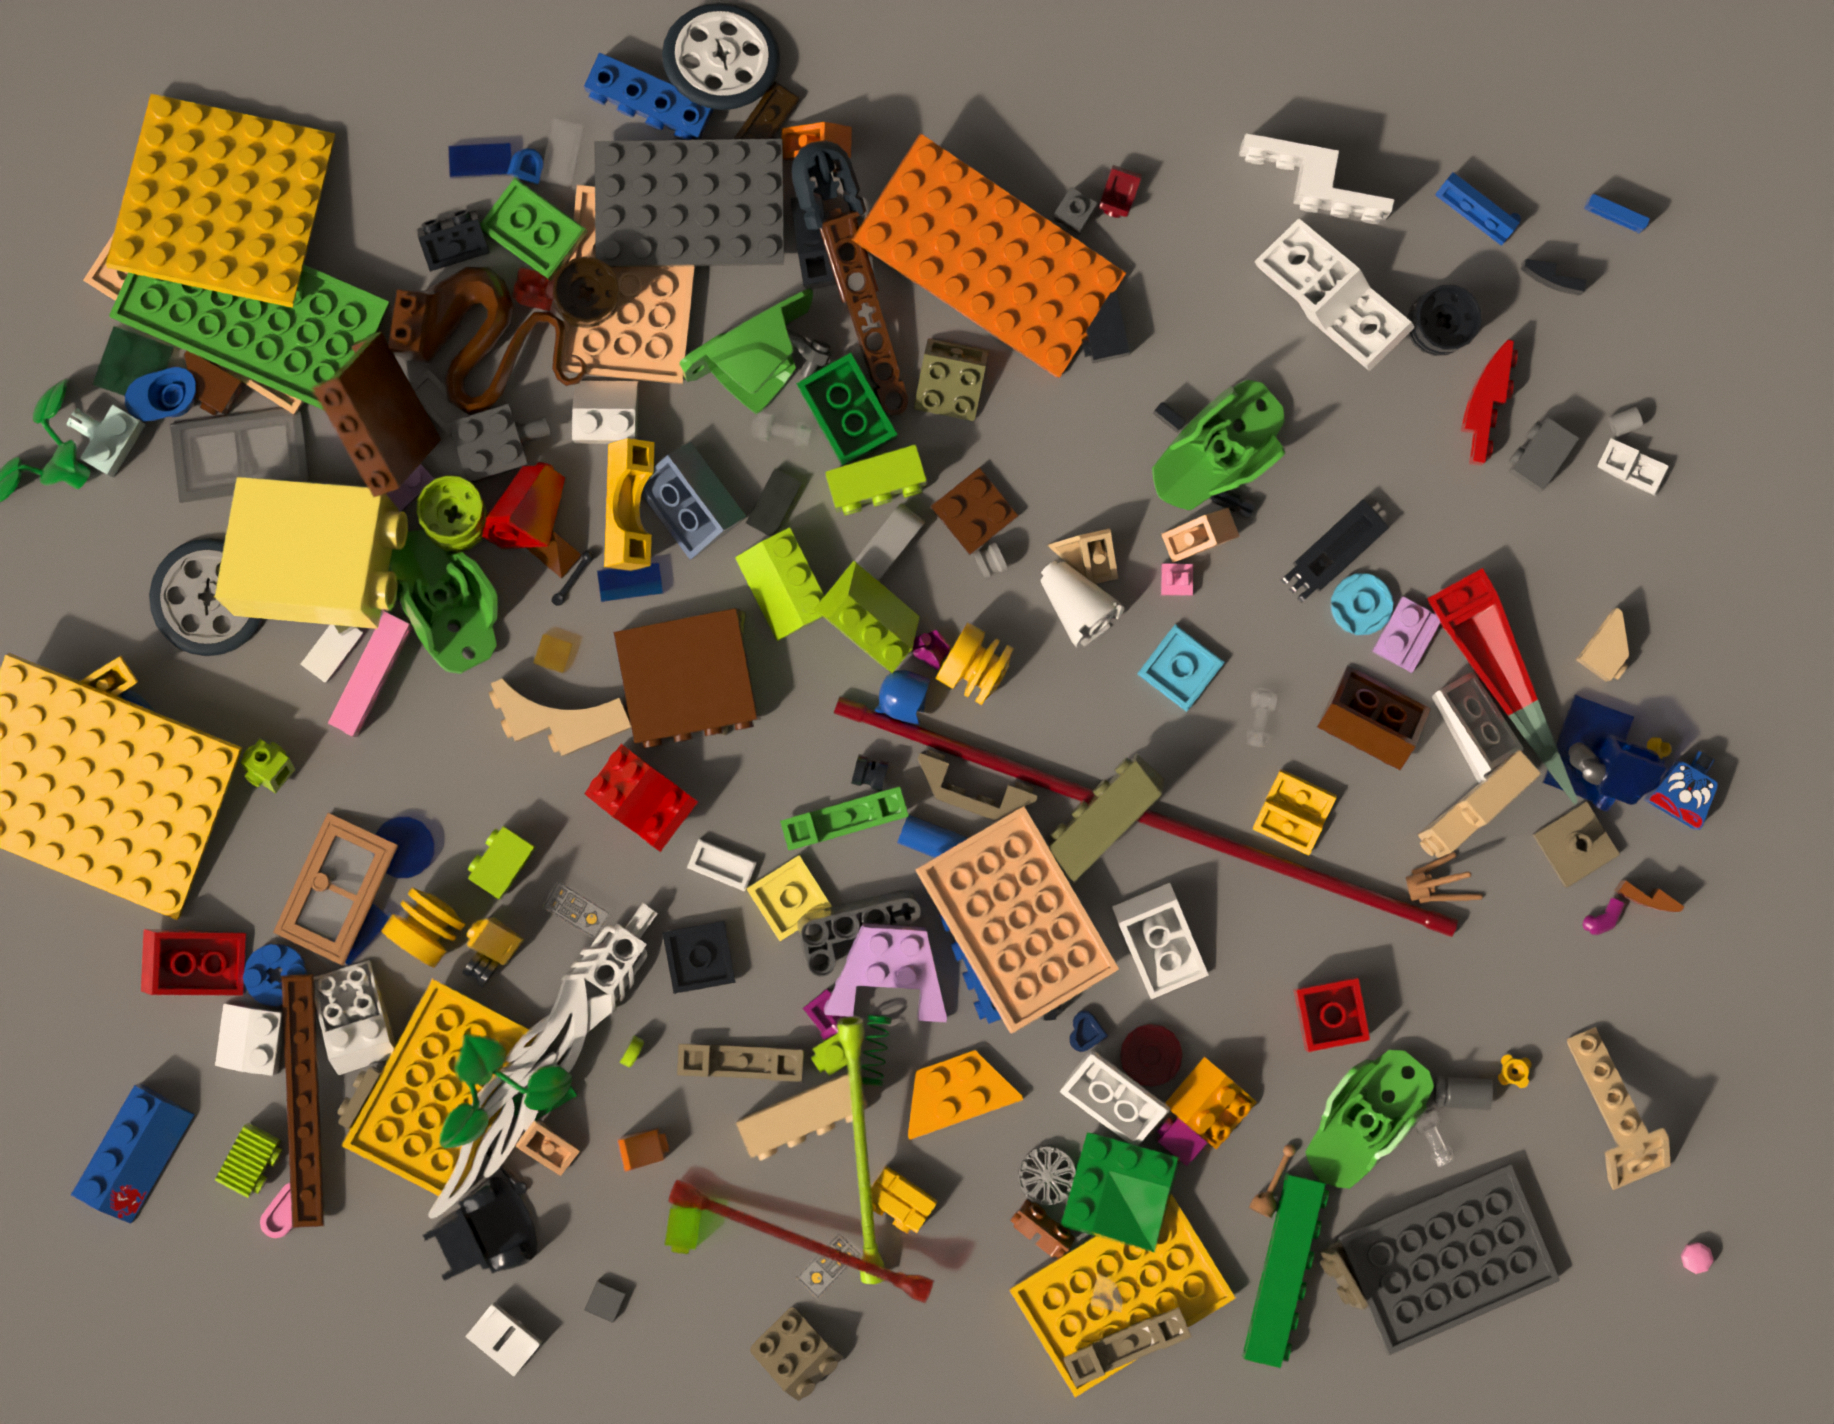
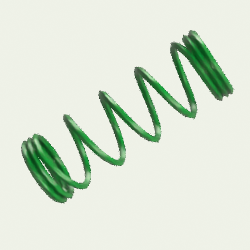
M868 1015L867 1019L873 1020L867 1023L868 1026L888 1034L865 1037L867 1041L885 1048L863 1051L865 1055L879 1059L883 1063L861 1065V1068L882 1076L877 1078L861 1077V1082L865 1085L883 1086V1081L879 1079L884 1078V1075L866 1068V1066L884 1065L886 1061L866 1052H879L888 1049L886 1045L869 1038L889 1036L890 1033L887 1030L871 1024H891L892 1018Z

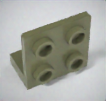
M928 338L914 408L920 411L974 421L989 350Z

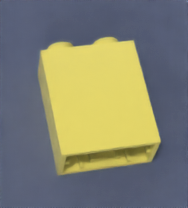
M237 477L215 598L234 616L378 629L381 609L391 610L396 601L397 578L395 573L389 572L388 569L392 549L401 550L406 543L408 533L406 513L399 511L398 507L386 493L373 497L369 488Z

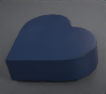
M1080 1011L1074 1016L1072 1020L1074 1030L1069 1037L1070 1045L1074 1050L1085 1052L1108 1037L1091 1012Z

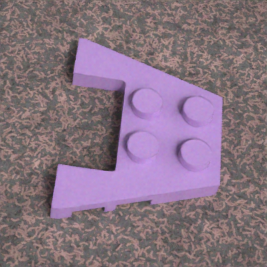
M863 923L846 958L847 962L841 975L835 982V988L824 1006L825 1015L853 1017L856 987L873 986L919 989L918 1021L946 1022V1012L925 927Z

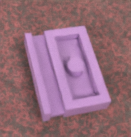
M1402 596L1372 652L1400 666L1409 673H1413L1440 621L1429 610Z

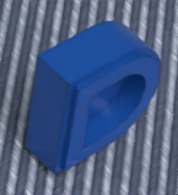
M531 148L518 150L511 159L507 174L532 184H539L544 168L541 154Z

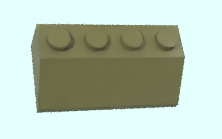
M1138 754L1131 760L1128 757L1124 758L1115 768L1117 774L1110 781L1107 779L1101 781L1093 790L1095 796L1088 803L1083 800L1071 813L1073 818L1066 825L1061 822L1049 835L1052 838L1049 844L1050 851L1074 882L1162 795L1164 778Z

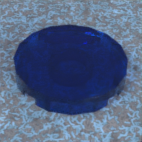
M395 817L386 821L375 834L398 845L386 874L395 878H412L421 874L430 866L435 855V841L431 830L423 822L412 817Z

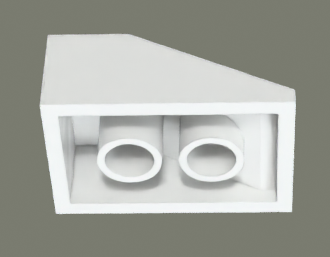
M1170 883L1112 906L1151 999L1209 976Z

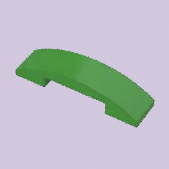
M901 786L781 820L780 823L788 851L906 818L909 817Z

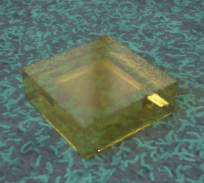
M543 634L533 664L563 674L573 644Z

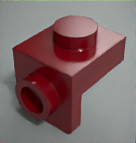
M1113 165L1098 207L1111 217H1128L1142 175Z

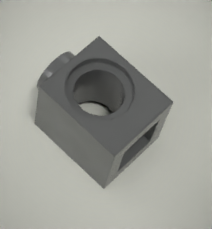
M1070 187L1055 211L1053 219L1080 235L1095 211L1097 202Z

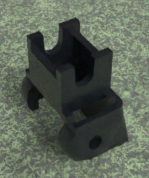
M492 1177L470 1195L460 1200L458 1203L461 1208L455 1212L456 1218L422 1235L425 1241L436 1237L450 1267V1270L441 1275L444 1281L479 1264L482 1270L490 1269L492 1274L497 1271L522 1266L529 1263L537 1254L538 1241L529 1211L511 1184L501 1177Z

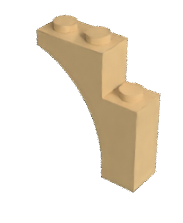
M505 679L491 683L493 691L489 692L491 701L495 709L501 708L505 717L501 721L503 730L507 738L513 736L515 742L551 729L552 734L547 736L554 753L560 751L561 756H566L631 729L630 719L621 698L587 709L560 710L530 701L513 689Z
M1520 750L1512 753L1467 795L1417 834L1422 840L1420 845L1429 855H1436L1438 858L1452 853L1479 827L1491 821L1541 773Z

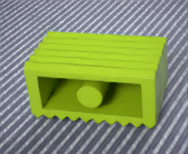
M250 1123L244 1124L215 1181L247 1198L251 1197L254 1192L259 1194L267 1181V1177L263 1175L267 1166H274L281 1155L282 1149L278 1148L281 1140Z

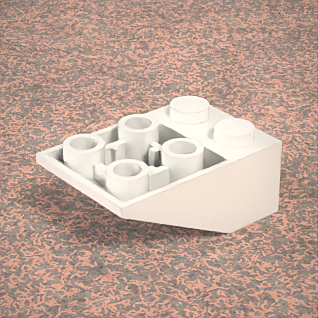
M367 960L314 977L316 1008L328 1060L336 1073L341 1075L388 1060L396 1045L371 961Z

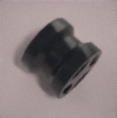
M477 951L462 973L467 977H474L477 980V984L483 988L500 963Z

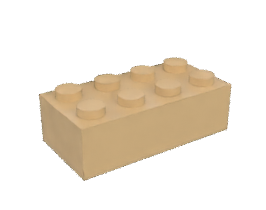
M848 1072L738 1119L736 1125L750 1158L758 1155L759 1160L766 1159L777 1153L778 1146L787 1143L788 1147L791 1148L805 1142L807 1139L806 1134L816 1130L817 1135L824 1134L833 1130L836 1126L834 1122L843 1118L846 1119L847 1123L853 1121ZM863 1093V1108L866 1109L868 1108V1103Z

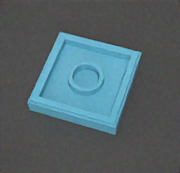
M1175 624L1137 675L1187 712L1225 662Z

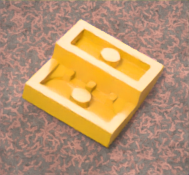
M1280 768L1252 829L1309 856L1337 795Z

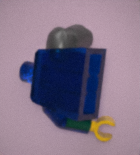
M1609 734L1598 756L1587 745L1580 742L1573 744L1569 748L1570 763L1583 773L1584 779L1593 783L1599 792L1594 798L1593 803L1599 809L1608 812L1616 800L1634 805L1644 795L1658 788L1661 776L1667 770L1664 765L1665 761L1662 758L1671 753L1672 747L1669 743L1662 742V739L1658 737L1650 738L1647 742V748Z

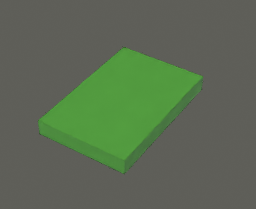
M517 178L512 180L480 223L484 233L550 281L553 280L560 268L588 233L586 228Z

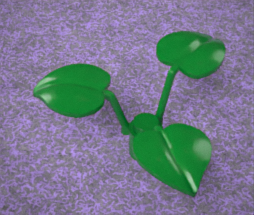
M67 378L50 387L38 400L33 412V422L36 424L42 422V426L59 447L44 469L26 464L21 465L22 459L20 457L9 460L0 469V502L4 501L14 492L21 479V474L26 471L41 475L40 483L45 486L64 481L77 490L88 480L90 469L76 460V442L68 440L63 443L49 424L50 418L57 414L63 403L67 383L69 382Z
M464 1034L462 1049L456 1063V1075L469 1086L473 1104L472 1106L468 1103L459 1104L449 1113L440 1133V1146L452 1148L466 1145L475 1141L484 1133L489 1117L484 1109H478L480 1102L475 1085L487 1084L491 1081L493 1074L519 1092L526 1094L524 1098L525 1106L536 1111L547 1109L559 1102L567 1093L572 1083V1075L561 1066L547 1065L535 1071L528 1080V1087H523L498 1070L503 1065L506 1057L505 1049L500 1043L485 1036Z

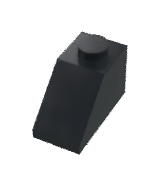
M1117 291L1109 294L1087 328L1086 338L1081 339L1084 356H1090L1092 364L1129 356L1130 354Z

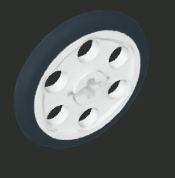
M715 3L691 9L679 17L669 28L663 43V64L670 82L683 96L706 108L727 110L749 105L769 90L779 72L780 53L778 43L772 31L762 19L749 10L736 5ZM724 24H732L737 28V33L731 36L725 35L721 32L720 27ZM695 30H701L706 33L708 38L703 42H696L691 38L690 34ZM747 44H753L759 48L760 52L755 56H749L744 53L742 48ZM717 47L719 52L726 56L725 68L720 57H716ZM686 57H695L700 62V65L695 69H690L684 66L682 61ZM739 71H747L751 74L752 80L742 83L735 78V74ZM710 77H716L721 80L723 85L718 89H711L705 84V80Z

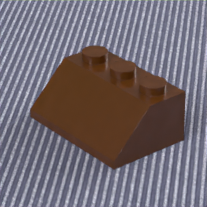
M1347 665L1324 709L1317 728L1401 771L1417 745L1431 708Z

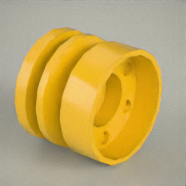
M967 622L935 679L952 689L962 679L968 681L964 696L968 698L974 686H977L981 691L975 702L982 705L996 691L1009 668L1011 653L1014 648L1007 645L1001 656L996 655L994 651L1000 640L996 638L987 649L982 647L985 632Z
M411 887L407 894L417 902V905L415 906L406 900H402L401 906L410 915L405 919L399 915L392 914L381 932L418 960L432 968H436L447 952L438 939L442 936L448 940L455 941L457 936L447 926L451 925L461 931L466 923L458 917L452 907L438 897Z

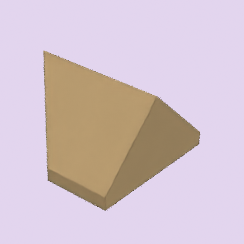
M1110 529L1078 535L1047 545L1068 565L1094 584L1118 579Z

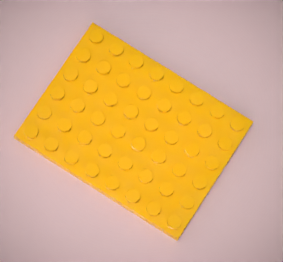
M8 653L5 655L0 669V848L178 920L187 901L242 747Z

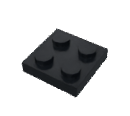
M725 921L662 932L673 994L736 983Z

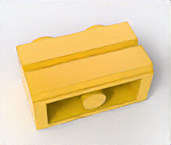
M887 1165L883 1167L871 1185L873 1211L880 1216L884 1212L895 1218L892 1224L907 1234L910 1230L916 1233L919 1231L938 1202L936 1198Z

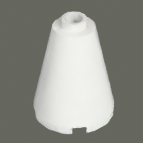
M1053 561L1041 572L1043 577L1040 582L1071 642L1076 648H1079L1080 644L1085 647L1098 639L1111 627L1108 624L1110 619L1115 616L1118 620L1122 615L1124 606L1118 600L1064 561L1060 563Z

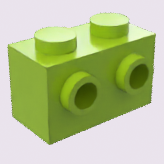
M503 826L500 831L496 828L492 831L485 842L489 848L483 856L477 854L467 869L472 872L468 877L469 880L499 900L503 899L537 848L506 826Z

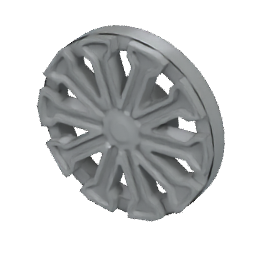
M1041 1146L1031 1150L1022 1159L1018 1168L1019 1186L1024 1195L1031 1201L1040 1205H1054L1062 1202L1069 1196L1076 1168L1070 1156L1063 1150L1053 1146ZM1055 1152L1058 1154V1157L1051 1164V1154ZM1038 1153H1045V1163L1040 1161L1037 1156ZM1032 1159L1037 1168L1028 1166V1160ZM1066 1160L1068 1166L1058 1169L1062 1161ZM1028 1172L1034 1174V1176L1024 1179L1023 1173ZM1063 1174H1072L1070 1180L1060 1177ZM1037 1182L1032 1191L1026 1189L1027 1185ZM1057 1183L1067 1186V1191L1065 1193L1061 1192ZM1043 1187L1044 1196L1041 1200L1038 1199L1036 1195ZM1050 1188L1056 1193V1199H1050Z

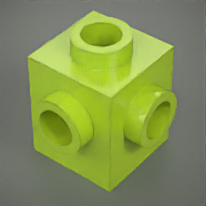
M259 739L255 745L250 746L245 751L240 762L246 772L244 777L256 787H260L262 784L275 794L295 771V768L289 757L286 756V751L275 742L268 744L262 739Z

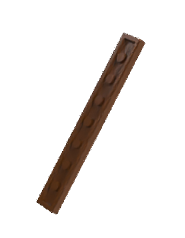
M314 974L282 975L292 1228L320 1227L325 1225Z

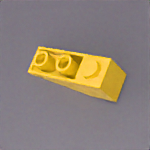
M495 917L477 920L467 934L471 938L467 943L469 947L502 965H506L525 940Z

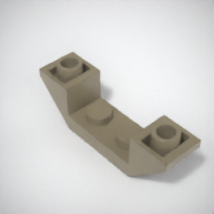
M927 750L926 755L919 753L918 762L935 798L939 801L995 821L1037 800L1038 796L1032 794L1034 788L1016 782L1014 787L1007 786L1000 808L994 807L995 800L978 794L976 800L964 796L966 790L948 784L947 789H944L941 785L949 763L944 762L945 755L931 750Z

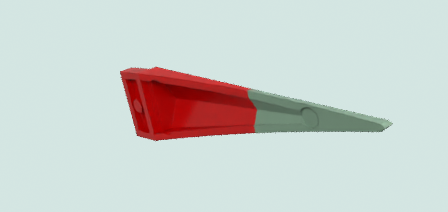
M1481 568L1428 597V602L1448 636L1572 803L1577 804V797L1534 691L1501 601L1484 569Z

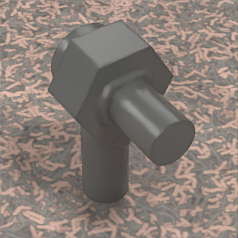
M786 328L791 344L799 348V352L807 359L801 372L802 376L806 378L815 373L818 365L824 367L832 354L829 351L830 345L819 339L809 342L805 337Z

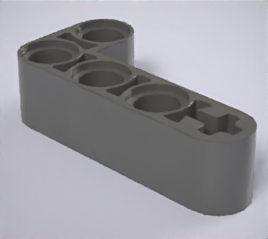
M905 890L896 891L804 914L799 919L797 928L803 956L809 971L818 977L829 975L835 967L832 943L856 938L863 923L907 926L915 923L921 913L920 906L914 895ZM908 903L907 912L902 913V904ZM887 906H890L891 909H892V910H890L891 913H892V915H893V916H891V917H890L889 912H888V910H887V908H886ZM879 909L882 911L881 916L877 920H867V914L871 910ZM845 916L851 918V922L847 927H836L839 918ZM809 925H820L821 929L817 934L810 936L805 933ZM821 953L827 955V959L823 964L815 965L812 963L815 955Z

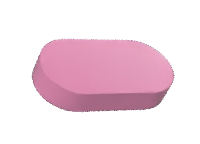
M290 1182L280 1190L261 1216V1229L271 1238L283 1237L292 1229Z

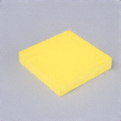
M800 855L747 888V891L779 941H782L798 930V921L804 914L832 907Z

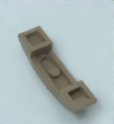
M679 1044L677 1075L802 1082L804 1050L734 1045Z
M1177 1307L1099 1339L1063 1357L1075 1386L1078 1387L1147 1354L1192 1337L1180 1308Z

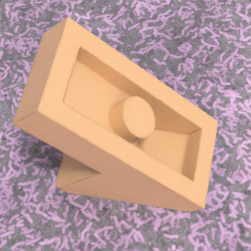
M536 1120L533 1121L515 1145L519 1150L559 1176L564 1173L580 1152L574 1145L554 1133L544 1122Z

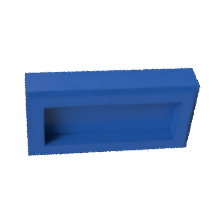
M1596 194L1588 197L1584 206L1586 211L1637 233L1645 230L1650 218Z

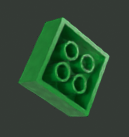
M1087 1132L1061 1224L1065 1228L1155 1253L1180 1165L1179 1158Z

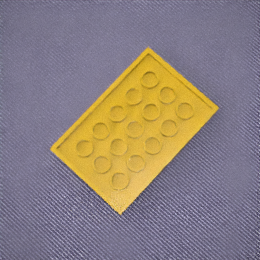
M432 978L382 1069L381 1075L374 1084L367 1100L345 1137L342 1147L439 1196L455 1169L462 1146L452 1148L440 1146L439 1138L442 1126L449 1113L456 1106L462 1103L471 1105L473 1102L469 1086L456 1075V1063L462 1049L464 1034L485 1036L497 1041L505 1049L507 1057L514 1045L530 1029ZM537 1035L530 1039L524 1046L530 1045L533 1042V1040L537 1037ZM506 1057L503 1065L498 1069L499 1071L510 1063L506 1060ZM475 1085L477 1094L485 1085ZM498 1086L489 1094V1096L484 1101L483 1105L492 1095V1093L498 1088ZM503 1106L489 1118L484 1133L473 1141L464 1171L451 1195L463 1184L468 1176L480 1143L500 1114Z
M1172 1194L1155 1253L1093 1236L1064 1254L1061 1258L1056 1259L1009 1288V1291L1075 1398L1134 1361L1108 1371L1105 1375L1076 1387L1063 1357L1119 1330L1177 1307L1180 1308L1189 1328L1236 1299Z

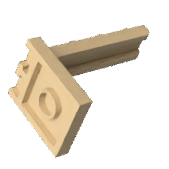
M1596 1027L1568 1038L1567 1044L1618 1146L1605 1152L1607 1178L1612 1190L1670 1167L1669 1138L1664 1128L1648 1133Z

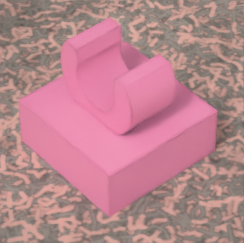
M1161 564V596H1193V564Z

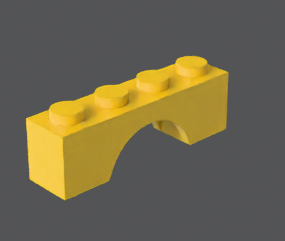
M626 438L608 444L604 567L632 571L651 566L652 535L647 533L642 526L640 499L647 480L654 473L655 442Z

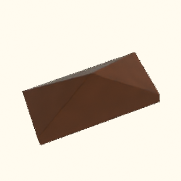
M552 531L548 547L526 548L561 579L582 556L554 531Z

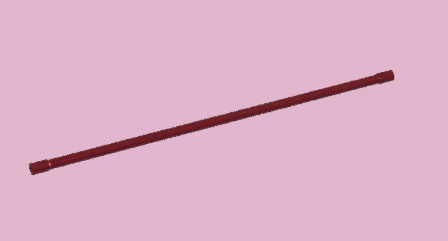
M839 696L833 714L858 723H866L1081 802L1084 800L1088 803L1095 796L1093 793L1094 789L909 722L892 718L887 714L878 713L864 704ZM1147 809L1136 820V822L1418 923L1427 929L1453 937L1458 920L1452 917L1422 909Z

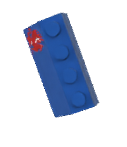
M142 1083L134 1085L71 1195L102 1213L131 1224L195 1114Z

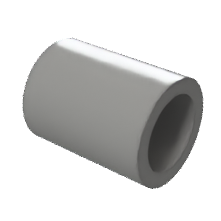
M1637 407L1609 416V423L1615 437L1643 428V421Z

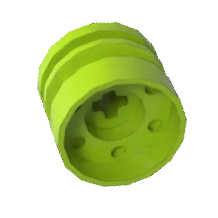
M444 476L434 479L424 487L418 498L416 512L422 528L435 546L448 552H462L472 549L483 539L482 534L488 512L479 492L471 482L461 477ZM456 513H459L461 519H455L451 523L449 517H455Z

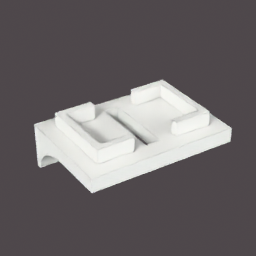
M495 1302L492 1303L465 1336L512 1376L516 1375L542 1343L540 1339ZM513 1326L516 1330L497 1352L493 1347L509 1327Z

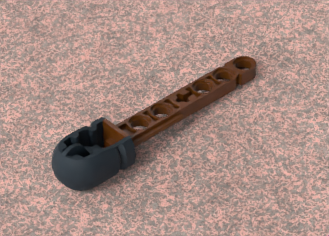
M827 140L815 141L801 148L794 158L791 170L794 188L801 209L806 211L804 220L807 229H820L842 303L847 302L870 379L877 386L873 388L875 396L885 413L899 415L907 408L908 396L903 380L899 379L900 370L876 296V292L879 289L867 250L852 241V238L860 228L856 217L864 214L866 207L863 198L858 196L860 188L852 162L847 153L838 144ZM833 174L834 177L839 178L844 190L843 198L848 203L850 211L843 213L841 208L838 207L827 211L829 216L821 220L820 206L815 202L813 191L821 195L823 201L838 197L837 189L840 186V181H834ZM809 177H815L818 185L817 187L815 181L809 180ZM849 242L854 246L855 254L852 259L845 261L839 256V248L842 244ZM858 272L864 278V285L861 289L854 291L849 287L848 279L851 274ZM863 303L868 307H872L873 311L868 314L870 323L874 324L877 322L878 327H869L864 331L862 330V326H868L866 318L858 315V311L862 310ZM874 332L879 333L883 340L881 347L877 350H871L867 346V337ZM882 362H887L892 368V373L886 380H880L876 375V368ZM897 392L901 397V403L898 408L891 410L887 408L885 398L889 393Z

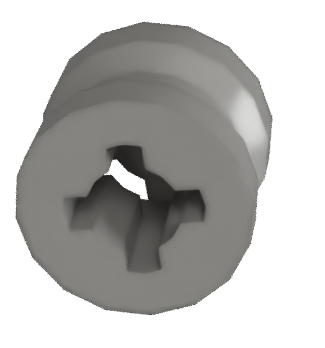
M996 542L990 544L987 550L973 552L985 581L998 571L1002 573L1008 571Z

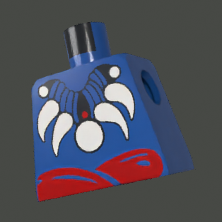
M1698 751L1690 765L1683 761H1675L1646 795L1644 801L1693 830H1701L1718 787L1717 781L1706 776L1715 760L1705 753Z

